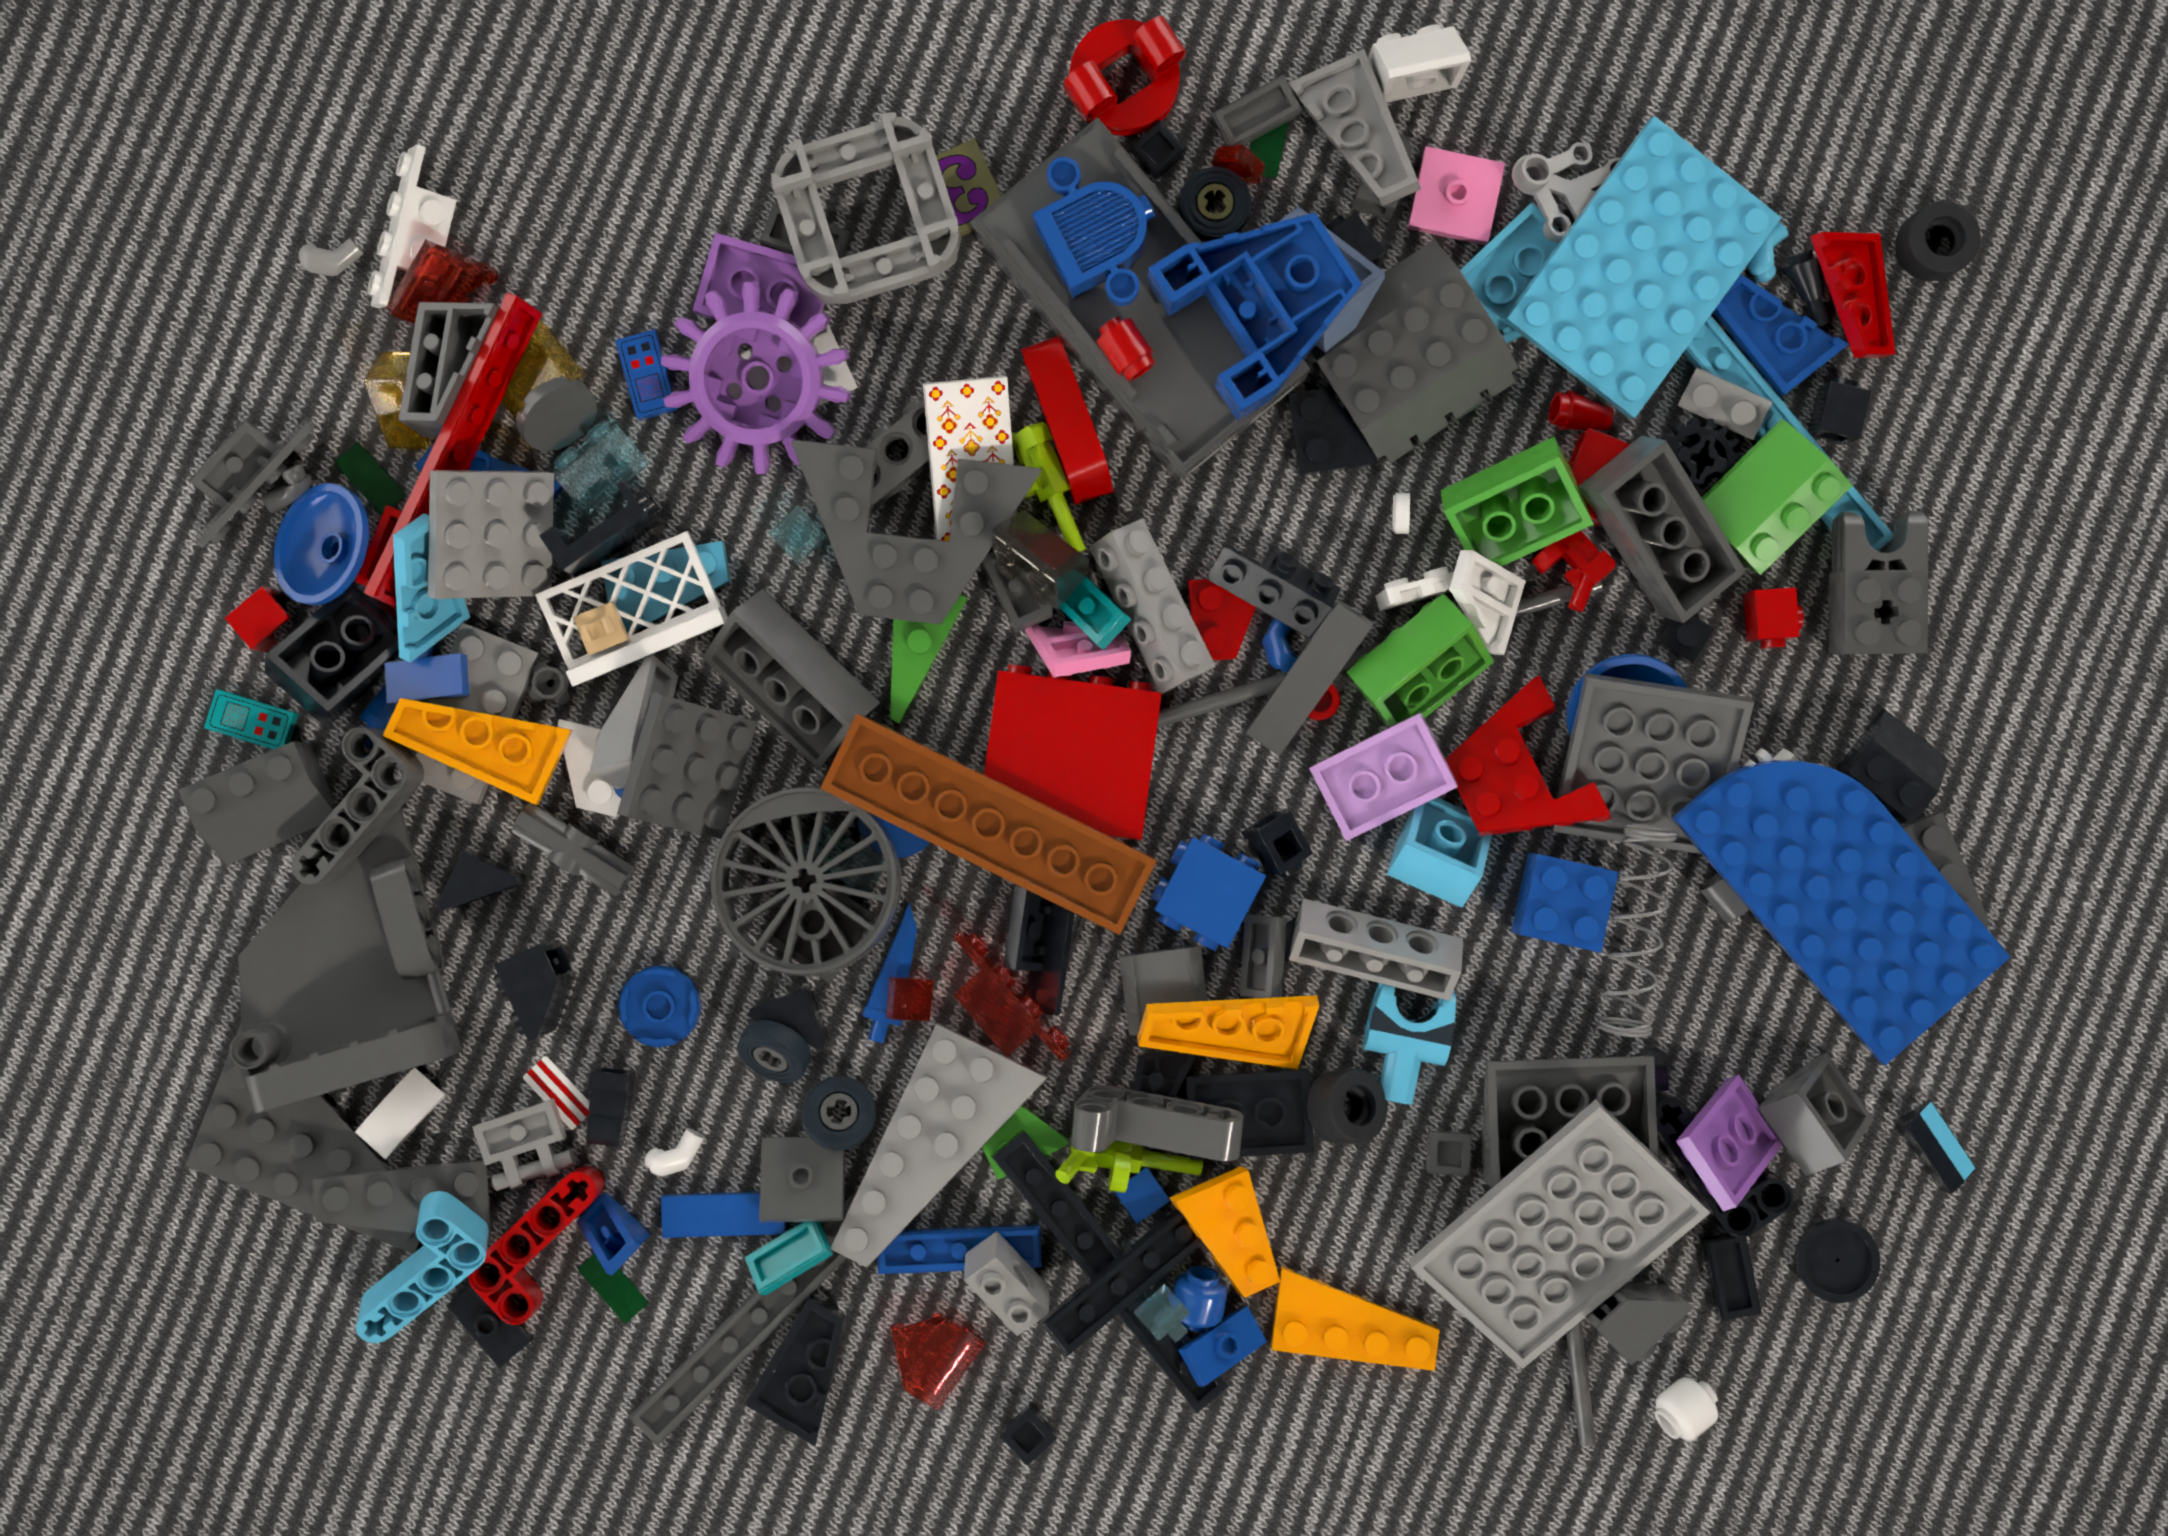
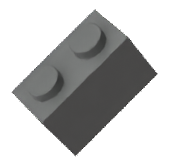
M1827 1052L1819 1055L1775 1086L1758 1108L1763 1114L1766 1124L1774 1130L1786 1147L1790 1158L1798 1164L1805 1176L1846 1162L1874 1120Z

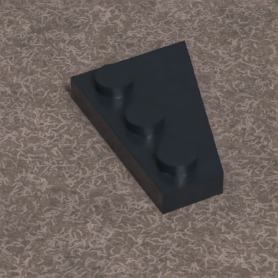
M809 1295L744 1405L811 1445L816 1446L845 1315L814 1296Z

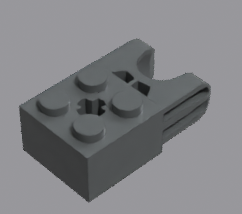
M1907 511L1896 519L1891 544L1886 550L1879 552L1869 544L1865 533V523L1861 516L1855 512L1838 513L1832 524V573H1829L1828 654L1928 653L1927 517L1921 511ZM1875 608L1881 609L1880 618H1875Z

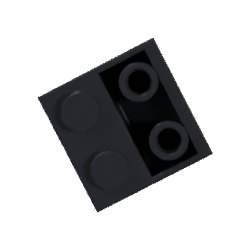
M560 939L538 944L494 965L497 972L494 975L496 987L504 998H509L515 1011L511 1014L513 1024L521 1036L526 1035L528 1042L557 1029L576 978V974Z

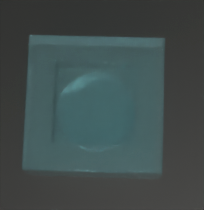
M798 505L768 533L798 565L828 537Z

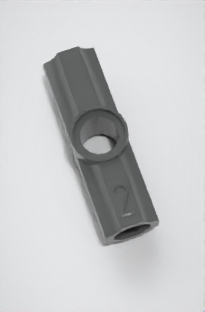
M529 802L514 822L511 832L548 854L547 858L552 863L573 875H582L614 896L620 895L630 882L637 868L636 865L600 844L601 840L591 832L574 823L569 822L568 824L540 805Z

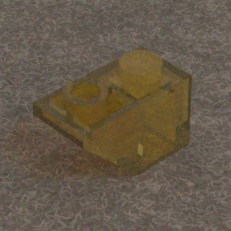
M382 352L363 381L388 448L426 449L429 445L430 437L421 436L398 420L410 352Z

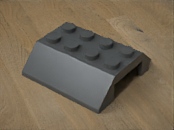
M1435 239L1385 272V279L1357 327L1327 352H1323L1316 345L1309 352L1358 426L1361 435L1377 459L1385 455L1389 463L1414 449L1410 438L1414 435L1423 443L1449 426L1445 415L1451 412L1457 421L1483 404L1484 400L1480 395L1482 391L1486 390L1492 398L1514 384L1516 380L1512 372L1518 369L1496 325L1458 266Z

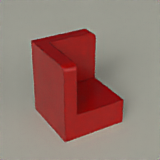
M261 586L224 618L251 650L261 652L270 650L278 643L272 634L290 619L289 614L277 602L281 596L275 589Z

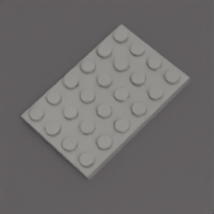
M1595 1099L1409 1259V1263L1414 1272L1518 1366L1524 1369L1711 1212L1707 1205Z

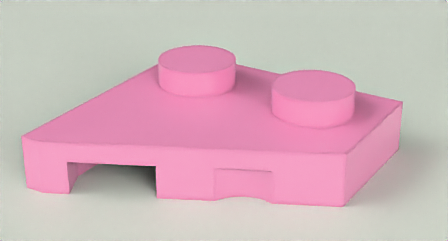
M1064 621L1063 629L1039 626V623L1025 629L1026 634L1053 677L1069 676L1075 673L1130 664L1131 649L1120 633L1103 650L1071 621Z

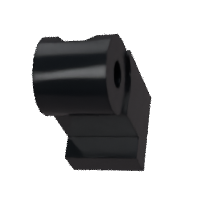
M598 1067L591 1071L589 1082L591 1093L588 1110L590 1115L586 1131L587 1144L612 1147L623 1146L629 1121L635 1070Z

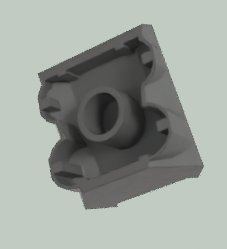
M1201 945L1161 948L1119 956L1130 1036L1138 1035L1147 1004L1207 1001Z

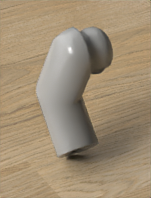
M349 238L334 251L317 248L315 244H306L301 247L298 255L300 264L310 273L333 277L339 275L364 253Z

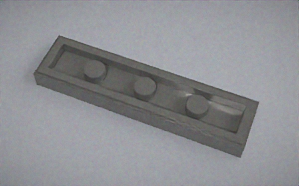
M1338 600L1250 724L1246 734L1280 756L1373 627L1374 622L1341 600Z

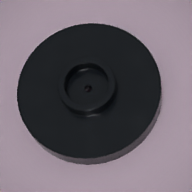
M1826 1219L1809 1227L1801 1236L1795 1250V1268L1803 1285L1814 1295L1825 1301L1846 1303L1862 1297L1872 1288L1880 1271V1253L1872 1236L1859 1225L1845 1219Z

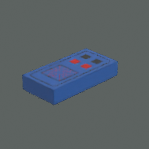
M656 330L615 340L636 418L641 421L678 411V408L665 407L663 401L665 397L673 392L667 367L661 365V358L664 355Z

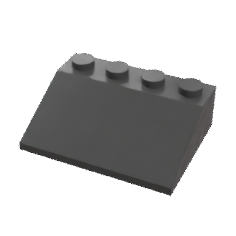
M1654 1056L1486 1061L1482 1121L1483 1180L1493 1188L1595 1099L1658 1158Z

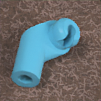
M1781 222L1777 223L1747 264L1749 273L1753 275L1757 282L1764 283L1775 276L1776 268L1774 266L1773 249L1789 236L1786 227Z

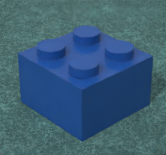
M1528 853L1511 932L1601 953L1619 872L1546 855Z

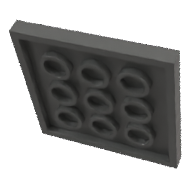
M1585 673L1557 798L1594 782L1611 814V819L1602 822H1595V820L1577 822L1574 825L1561 827L1552 825V832L1622 842L1626 838H1635L1623 833L1625 830L1623 827L1626 825L1656 826L1676 831L1678 839L1675 841L1647 840L1629 843L1701 854L1673 821L1672 817L1712 783L1731 772L1737 771L1754 701L1751 697Z

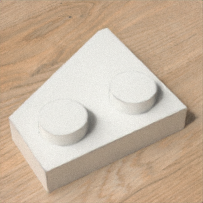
M1460 550L1449 590L1465 616L1474 625L1488 652L1495 655H1504L1525 580L1473 550Z
M1447 566L1423 573L1424 579L1409 583L1406 577L1385 583V590L1375 596L1379 611L1449 593L1454 572L1449 573Z
M559 719L558 727L573 730L564 749V756L576 808L619 817L620 815L617 812L621 798L616 795L613 786L590 770L597 737L601 729Z

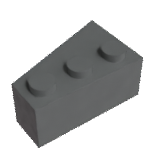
M419 302L399 421L423 437H438L499 309L498 306L494 303Z

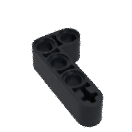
M1665 1092L1656 1094L1657 1139L1691 1190L1707 1205L1711 1212L1709 1214L1710 1218L1720 1229L1736 1238H1745L1785 1213L1791 1207L1793 1202L1791 1186L1785 1180L1763 1171L1737 1206L1741 1207L1742 1210L1740 1220L1733 1225H1729L1727 1215L1731 1209L1722 1211L1714 1197L1705 1190L1704 1182L1691 1163L1682 1156L1681 1148L1676 1142L1695 1117L1680 1099ZM1664 1105L1670 1107L1667 1111L1673 1123L1679 1125L1678 1127L1674 1128L1669 1122L1661 1119L1664 1115L1661 1108ZM1774 1183L1776 1187L1774 1197L1770 1201L1763 1202L1761 1198L1763 1189L1767 1185Z

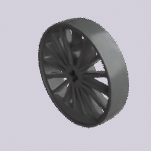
M796 787L769 794L747 807L735 818L724 833L717 847L711 871V893L714 908L724 931L731 941L745 955L758 964L776 972L796 976L832 973L852 965L867 955L888 931L897 912L901 896L902 877L900 861L895 845L884 825L875 815L818 787ZM849 811V814L815 860L826 812ZM817 813L806 859L799 815ZM791 817L798 860L773 820ZM859 817L872 831V834L823 865L854 819ZM766 823L791 866L746 835V832L752 826ZM743 840L784 869L786 873L732 861L740 841ZM878 841L884 856V864L826 873L870 844ZM730 868L785 880L784 882L729 891ZM805 871H807L808 875L816 876V883L810 885V892L806 888L798 886V880L804 878ZM880 871L887 872L885 895L829 883V880ZM786 888L737 920L732 907L731 897ZM826 890L883 902V907L877 921L872 925L826 892ZM790 896L758 942L754 943L741 926ZM824 899L868 929V934L855 947L851 948ZM796 903L782 960L767 953L763 948ZM813 910L819 911L824 917V927L817 934H810L804 926L806 915ZM833 932L844 953L824 962L820 941L829 937ZM797 935L811 941L814 957L813 964L792 962Z

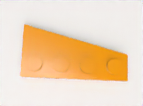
M400 698L382 736L532 804L539 805L573 730Z
M1318 996L1147 1004L1137 1036L1138 1046L1298 1069L1320 1006Z
M1280 1265V1282L1277 1289L1271 1350L1435 1371L1440 1332L1437 1326L1392 1308L1380 1306L1368 1301L1366 1298L1339 1290L1328 1283L1315 1278L1311 1279Z

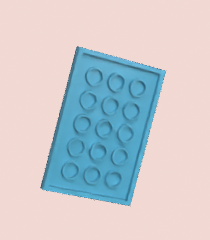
M1654 116L1647 121L1503 321L1629 419L1636 418L1780 221L1781 217Z

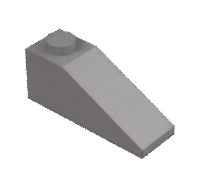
M654 655L646 656L597 737L590 770L615 789L625 788L652 693L655 692L674 698L678 675Z

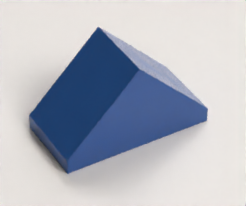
M603 1192L577 1220L578 1226L605 1272L611 1276L651 1235L640 1222L606 1192Z

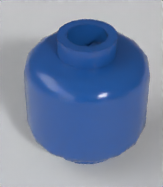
M1193 1266L1178 1275L1174 1284L1171 1311L1174 1317L1183 1323L1186 1329L1195 1332L1205 1331L1208 1327H1213L1220 1323L1224 1315L1228 1292L1225 1281L1220 1278L1217 1271L1205 1266Z

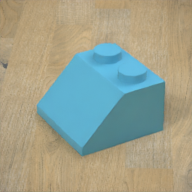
M1436 797L1410 811L1394 847L1387 875L1462 908L1483 876L1492 835L1479 836L1467 810Z

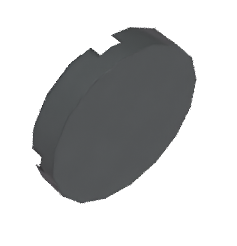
M559 377L544 382L532 390L523 401L526 406L522 414L518 410L516 416L517 430L531 448L540 451H554L564 448L582 437L592 425L597 412L596 398L583 381L578 379L576 381H569L567 377Z

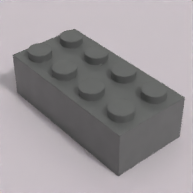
M1640 436L1578 486L1580 492L1660 616L1685 623L1746 573L1742 563L1666 440Z

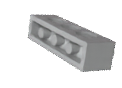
M1303 898L1293 927L1289 960L1450 1001L1462 972L1463 938Z

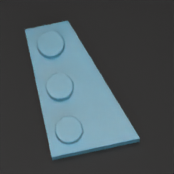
M423 513L393 535L399 658L410 663L460 626L462 622L464 623L470 618L464 598L433 599L428 597L429 515Z
M718 541L695 545L714 591L730 584L731 579L725 543ZM685 547L668 550L662 565L684 573L689 561ZM660 552L647 557V559L657 562ZM621 558L601 561V564L605 566ZM640 561L630 565L624 581L646 589L654 567ZM693 567L689 576L698 579ZM622 568L609 574L619 578ZM660 570L652 592L673 600L682 578ZM604 578L607 601L609 603L616 583ZM687 581L679 603L688 606L705 597L703 588ZM622 586L615 603L617 609L635 616L644 594ZM649 597L641 619L654 624L668 614L671 605ZM621 617L628 634L633 621ZM639 624L636 631L642 629L645 626Z

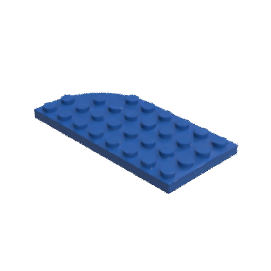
M1773 760L1748 765L1712 783L1672 817L1678 827L1876 1060L1883 1065H1887L2011 958L1875 795L1858 781L1835 769L1797 760Z

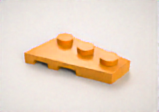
M1240 1166L1169 1197L1174 1206L1186 1218L1195 1235L1201 1239L1212 1254V1258L1238 1294L1246 1298L1280 1282L1249 1171L1246 1168Z

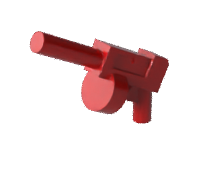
M1579 531L1546 546L1531 561V564L1543 575L1563 558L1573 569L1567 571L1564 577L1575 588L1568 607L1574 611L1583 612L1593 587L1613 571L1615 561L1605 550L1600 552L1582 531Z

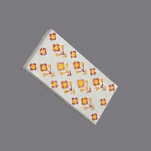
M1006 376L923 383L936 540H950L958 459L1014 465L1008 381ZM1017 510L994 544L1020 541Z

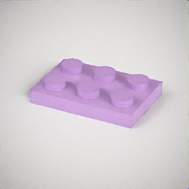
M1421 712L1309 768L1346 841L1458 787Z

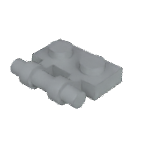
M554 1098L472 1126L485 1166L498 1161L502 1163L504 1172L492 1175V1184L496 1191L511 1187L513 1190L527 1185V1181L543 1175L550 1178L561 1174L562 1169L576 1164L575 1156L571 1149L560 1153L554 1151L552 1143L567 1137ZM536 1149L539 1160L525 1165L519 1162L518 1154Z

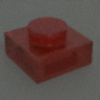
M889 977L886 1018L892 1020L930 1021L934 980L927 978Z

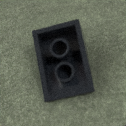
M355 580L341 595L323 605L265 655L264 673L325 728L350 708L385 671L384 663L393 662L399 656L397 612L388 604L365 594L366 586L355 582Z

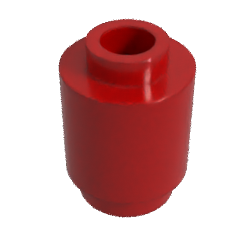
M1117 316L1099 329L1102 336L1096 343L1119 376L1124 375L1128 382L1139 378L1156 364L1151 356L1154 351L1131 318L1122 321L1120 316Z

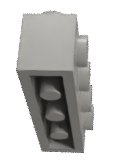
M1143 518L1111 531L1089 547L1117 606L1131 618V621L1127 624L1128 629L1160 693L1169 691L1216 667Z

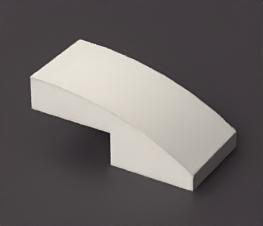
M414 1067L373 1110L355 1133L381 1157L387 1160L416 1130L415 1127L445 1098V1094Z

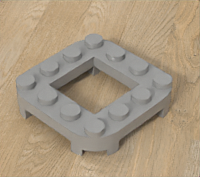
M896 112L880 114L881 121L804 145L801 139H798L787 145L788 150L779 159L774 173L771 174L773 190L801 277L809 291L822 303L848 304L927 280L943 273L957 261L960 247L958 221L936 158L932 139L925 127L922 128L912 120L897 117ZM895 165L917 235L839 259L817 189Z

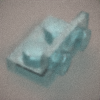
M615 419L611 420L608 424L605 421L596 424L586 434L585 437L588 440L576 450L573 447L568 448L554 461L556 465L552 470L554 479L587 515L619 490L616 485L617 482L622 479L629 482L650 464L648 458L627 436Z

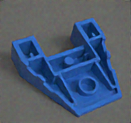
M1316 213L1263 225L1261 229L1223 235V238L1200 244L1199 242L1186 244L1150 266L1146 281L1168 316L1205 295L1244 354L1245 358L1218 375L1215 388L1237 422L1276 396L1362 285Z

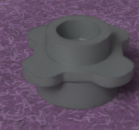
M545 662L535 664L532 669L534 675L532 677V688L529 691L530 697L536 702H542L546 699L553 700L558 705L566 704L570 700V693L568 692L569 678L566 674V671H568L567 666L561 665L557 668L550 667ZM549 680L555 681V685L553 687L548 686Z

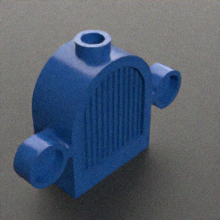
M1069 157L1056 158L1048 166L1047 181L1051 190L1059 195H1063V198L1032 213L1033 224L1071 298L1106 281V295L1113 304L1117 306L1132 304L1139 295V280L1135 273L1128 269L1140 258L1146 243L1147 222L1155 218L1150 202L1145 195L1137 197L1125 186L1114 182H1095L1079 189L1081 171L1077 162Z

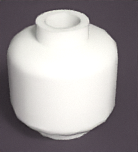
M1688 1377L1680 1378L1657 1396L1655 1418L1661 1428L1671 1438H1682L1686 1441L1694 1440L1716 1423L1718 1419V1410L1715 1404L1718 1401L1717 1395L1704 1381L1697 1383Z

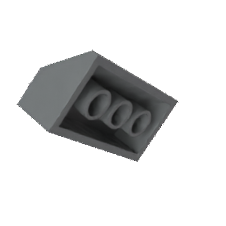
M763 589L732 611L702 656L721 677L818 770L838 752L856 713L869 718L880 704L857 679Z

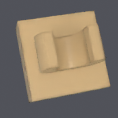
M610 602L573 616L588 655L630 640L615 602Z

